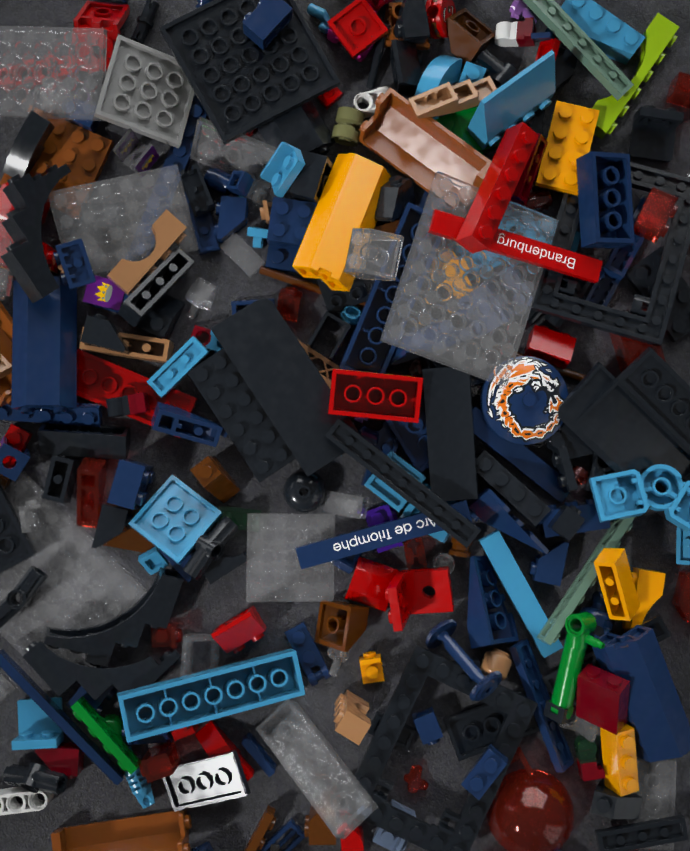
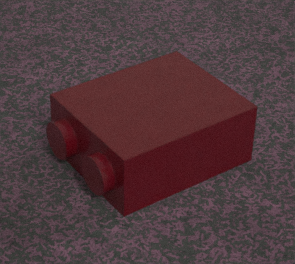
M588 663L577 679L576 716L617 735L627 722L630 681Z

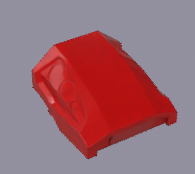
M359 556L344 598L386 611L389 602H386L385 589L388 588L398 569Z

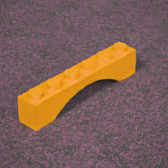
M633 567L631 574L640 607L631 621L622 620L624 633L636 625H640L653 604L663 596L666 573Z

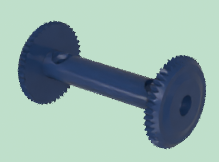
M452 619L440 622L427 635L426 647L433 649L443 644L448 653L472 681L477 683L470 693V699L472 701L483 700L499 686L502 680V673L495 671L484 676L481 669L468 654L450 637L456 630L457 622Z

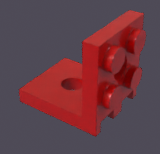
M86 1L73 20L79 71L95 73L108 69L118 34L120 35V29L130 14L129 5ZM94 47H101L105 54L98 55L94 51Z
M449 567L398 570L388 588L385 589L386 602L390 603L388 619L389 623L393 624L394 632L403 631L410 614L454 612ZM424 587H433L435 594L427 595L424 592Z

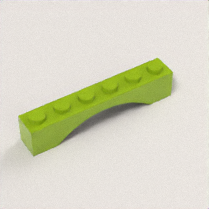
M657 13L643 34L646 38L640 45L639 64L631 80L634 85L618 101L611 95L597 100L592 109L600 110L594 135L600 139L606 133L610 135L617 126V123L614 122L616 118L624 116L630 107L627 105V102L630 98L634 100L641 91L639 87L641 82L646 83L654 72L651 70L654 64L659 65L666 55L663 53L665 47L670 48L678 37L675 33L679 26L660 13Z

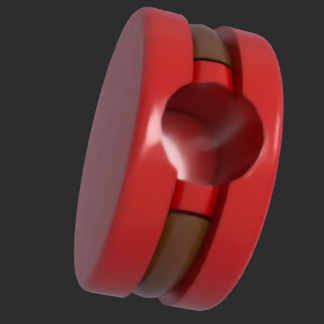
M427 0L425 6L430 37L432 39L449 38L446 20L456 13L453 0Z

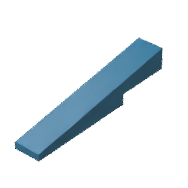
M497 529L479 539L482 548L541 655L545 658L562 649L563 646L559 639L555 643L548 645L536 638L548 619L499 530Z

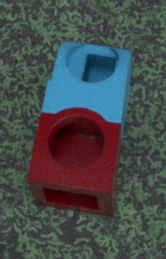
M194 325L191 337L195 336L207 350L218 352L223 349L212 330Z

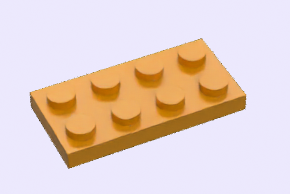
M556 101L546 140L548 144L539 167L535 186L578 196L576 159L590 152L600 110Z

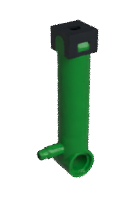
M589 612L572 614L565 620L567 634L552 698L546 700L543 713L544 716L561 725L574 721L577 679L582 671L588 644L599 649H603L605 646L604 642L590 635L596 629V619Z

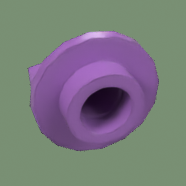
M514 0L509 9L511 18L519 20L521 16L524 19L534 16L522 0Z

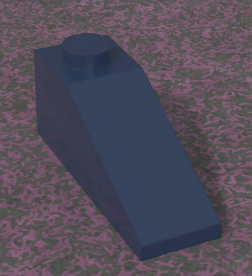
M157 402L151 420L152 430L213 447L217 446L223 426L161 402Z

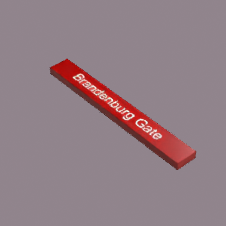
M435 209L428 233L455 241L465 218ZM497 229L489 249H486V251L591 283L599 281L603 262L599 259L502 229Z

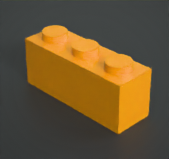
M603 548L595 559L594 566L609 619L631 621L640 604L626 551L624 548Z
M625 723L619 733L615 735L600 728L605 786L620 797L639 791L635 729Z

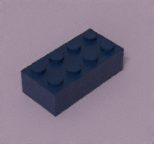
M591 151L577 158L581 247L619 249L634 244L630 154Z

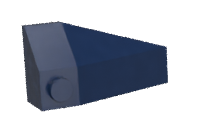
M483 488L478 493L479 498L472 499L468 503L470 515L476 522L480 520L545 554L549 552L531 531L524 528V524L519 518L509 513L510 509L491 489Z
M487 556L470 557L467 629L471 649L519 641L512 612H507L504 605L506 598L503 593L500 594L496 586L497 577Z

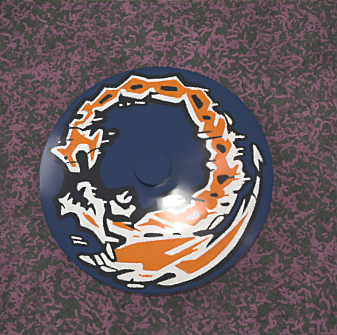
M532 356L510 358L498 364L484 381L480 395L482 415L489 428L505 441L521 445L539 443L551 437L561 427L563 422L558 416V407L568 396V390L560 373L548 362Z

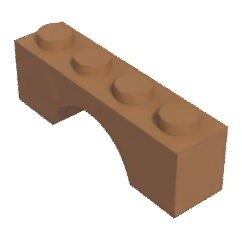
M166 209L151 227L156 242L153 252L147 258L140 261L121 259L107 275V278L127 295L134 292L142 284L140 281L157 268L155 266L160 259L164 261L172 253L170 250L174 243L179 245L187 236L184 233L187 227Z
M346 690L344 695L342 693L339 694L334 703L335 718L333 721L335 722V731L360 745L371 726V719L366 716L370 706L367 701Z

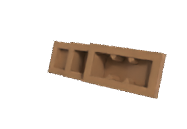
M490 76L473 83L470 79H467L451 86L450 82H447L409 98L408 102L417 119L436 117L478 106L482 99L497 88Z

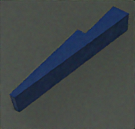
M645 197L640 199L633 212L635 243L619 249L612 248L601 268L599 281L592 283L585 296L586 301L603 306L608 305L620 280L624 278L661 209L659 205Z
M473 407L475 437L554 499L562 503L570 492L564 493L563 489L559 487L557 480L558 472L524 445L510 443L498 437L485 422L482 411L477 407Z

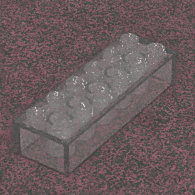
M292 699L285 700L255 728L336 838L345 839L378 808L374 800L296 701Z

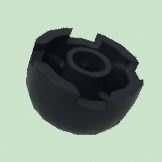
M300 470L287 478L283 488V495L291 509L301 513H309L322 505L326 497V486L324 480L317 473H313L308 477L304 470Z

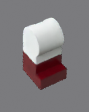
M534 17L525 18V21H503L497 23L495 44L501 47L535 46L536 41L531 39V33H536L537 31Z

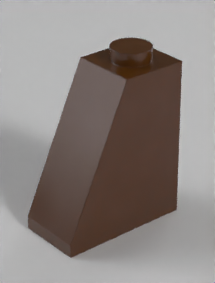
M207 456L190 470L201 485L223 503L241 491L215 456Z

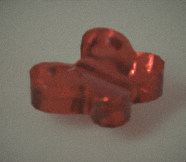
M413 765L409 774L404 775V781L408 783V791L410 793H416L418 790H426L428 788L427 781L421 778V765Z

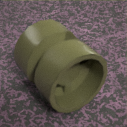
M339 107L335 119L337 124L333 127L331 138H334L335 142L341 145L357 146L360 136L358 129L364 122L365 114L355 108Z

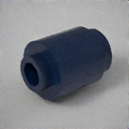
M209 168L207 170L204 181L208 188L226 196L233 193L226 189L231 176L230 173L218 168Z

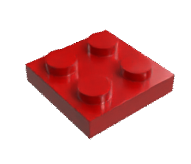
M355 0L327 21L330 29L353 59L388 34L387 27L366 0Z

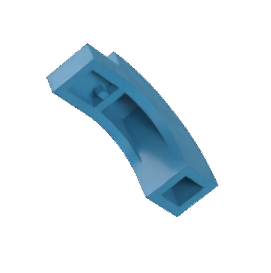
M440 55L433 59L420 78L415 96L447 82H450V84L458 82L463 59L448 55Z

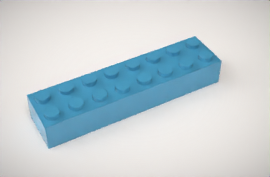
M290 648L119 692L117 697L126 741L129 743L305 695L297 652Z

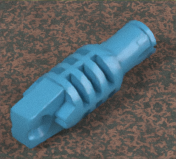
M140 763L138 769L132 774L125 771L124 775L130 789L142 808L144 809L154 804L155 799L151 783L143 765Z

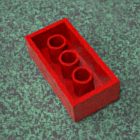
M333 369L328 414L419 423L423 378Z

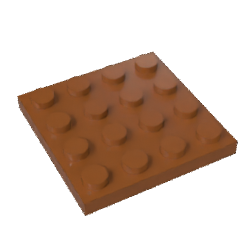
M34 107L33 111L50 121L55 128L43 145L45 149L29 174L31 177L39 173L44 176L47 174L45 170L57 164L58 167L67 164L71 172L60 179L51 190L48 197L52 200L50 208L80 221L82 216L81 203H88L114 142ZM4 173L0 186L7 183V180L12 177Z

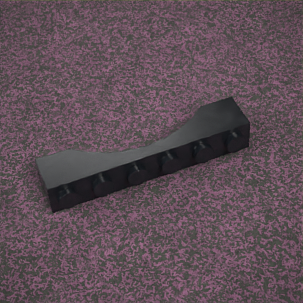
M562 48L558 49L555 61L556 92L570 81L578 60L571 51ZM539 108L534 112L535 115L527 122L531 129L542 135L546 108L542 111Z

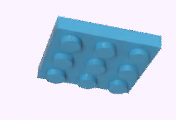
M172 474L128 524L180 565L195 548L197 539L201 535L207 534L223 514Z

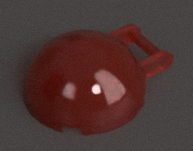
M519 746L510 764L521 760L525 769L511 772L503 778L488 810L487 823L496 841L507 851H558L569 839L574 826L573 802L568 790L560 780L549 772L530 767Z

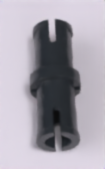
M146 0L142 14L136 20L137 26L131 37V40L139 41L143 45L149 29L153 28V19L160 6L155 1L151 3L152 0Z

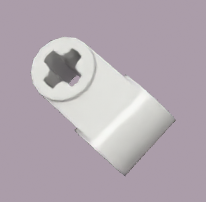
M383 86L357 94L354 98L353 108L362 111L365 114L364 119L372 117L375 114V101L381 93L385 94L390 87ZM365 103L368 107L361 109L358 107V104Z

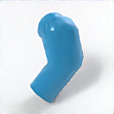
M313 3L309 4L307 13L320 20L321 23L318 28L320 32L327 34L330 29L327 21L331 19L325 9Z

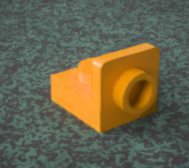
M375 651L363 653V656L359 657L363 684L385 681L380 653L376 654Z

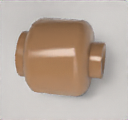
M493 648V650L485 652L479 668L485 674L484 676L489 675L491 672L500 671L502 673L501 681H503L508 676L512 662L509 659L508 653Z

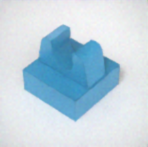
M248 227L247 236L253 237L252 247L263 248L264 238H267L268 229Z

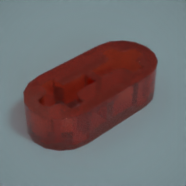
M420 537L414 538L416 542H419V546H416V554H413L411 547H407V544L411 543V539L404 541L403 546L407 569H413L411 568V565H414L413 557H417L419 564H423V567L419 569H426L427 563L422 539Z

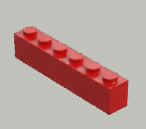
M524 122L506 129L455 240L471 253L489 249L539 135Z

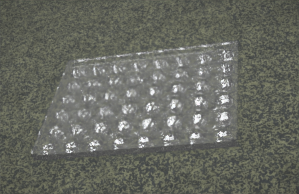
M437 171L380 341L506 387L544 268L486 250L471 253L455 240L428 233L435 209L466 218L479 190V187ZM510 201L498 229L551 245L559 220Z
M21 472L17 480L12 481L4 490L37 554L0 574V602L7 597L10 591L14 590L31 566L40 568L48 576L33 596L32 602L0 628V635L22 656L26 654L25 648L33 641L37 643L44 641L47 627L80 629L108 622L128 611L147 592L102 547L92 548L94 539L55 501L42 499L43 490L25 472ZM17 593L16 600L19 603H23V596ZM51 648L62 657L78 664L85 657V653L75 654L69 649Z

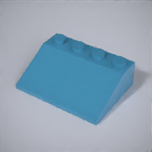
M551 50L480 101L467 127V131L482 150L489 145L490 147L495 146L502 139L501 136L504 135L506 129L522 121L528 122L535 115V111L539 108L542 111L552 103L550 99L556 92L554 51Z

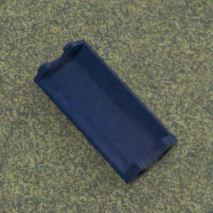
M53 276L59 288L34 303L31 302L18 281H13L11 409L21 410L22 414H34L36 410L40 409L54 410L55 414H67L68 410L77 409V288L71 291L69 286H64L62 278L59 276Z
M636 625L622 636L608 632L597 638L605 644L603 649L592 646L599 667L630 681L626 723L635 729L636 756L648 762H656L686 755L690 751V725L654 630Z

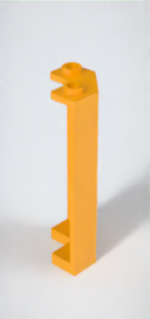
M356 153L337 155L292 265L303 278L322 279L331 290L350 292L377 223L375 221V212L381 187L391 178L384 166Z

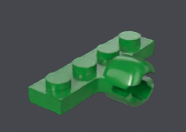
M83 696L71 706L73 715L88 726L89 733L103 743L102 746L108 754L114 755L118 760L120 768L132 774L138 769L142 761L122 740V717L117 714H108L103 718Z

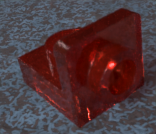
M295 287L281 289L277 309L284 320L297 323L303 292L298 291Z
M168 623L167 629L162 627L159 629L151 628L152 647L177 648L180 645L179 642L183 640L182 629H179V623Z

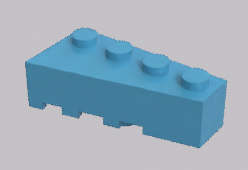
M565 0L561 6L608 58L625 65L646 38L593 0ZM547 27V29H546L545 32H552V31Z

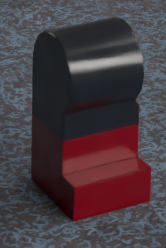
M145 392L106 399L108 417L150 413L148 393Z

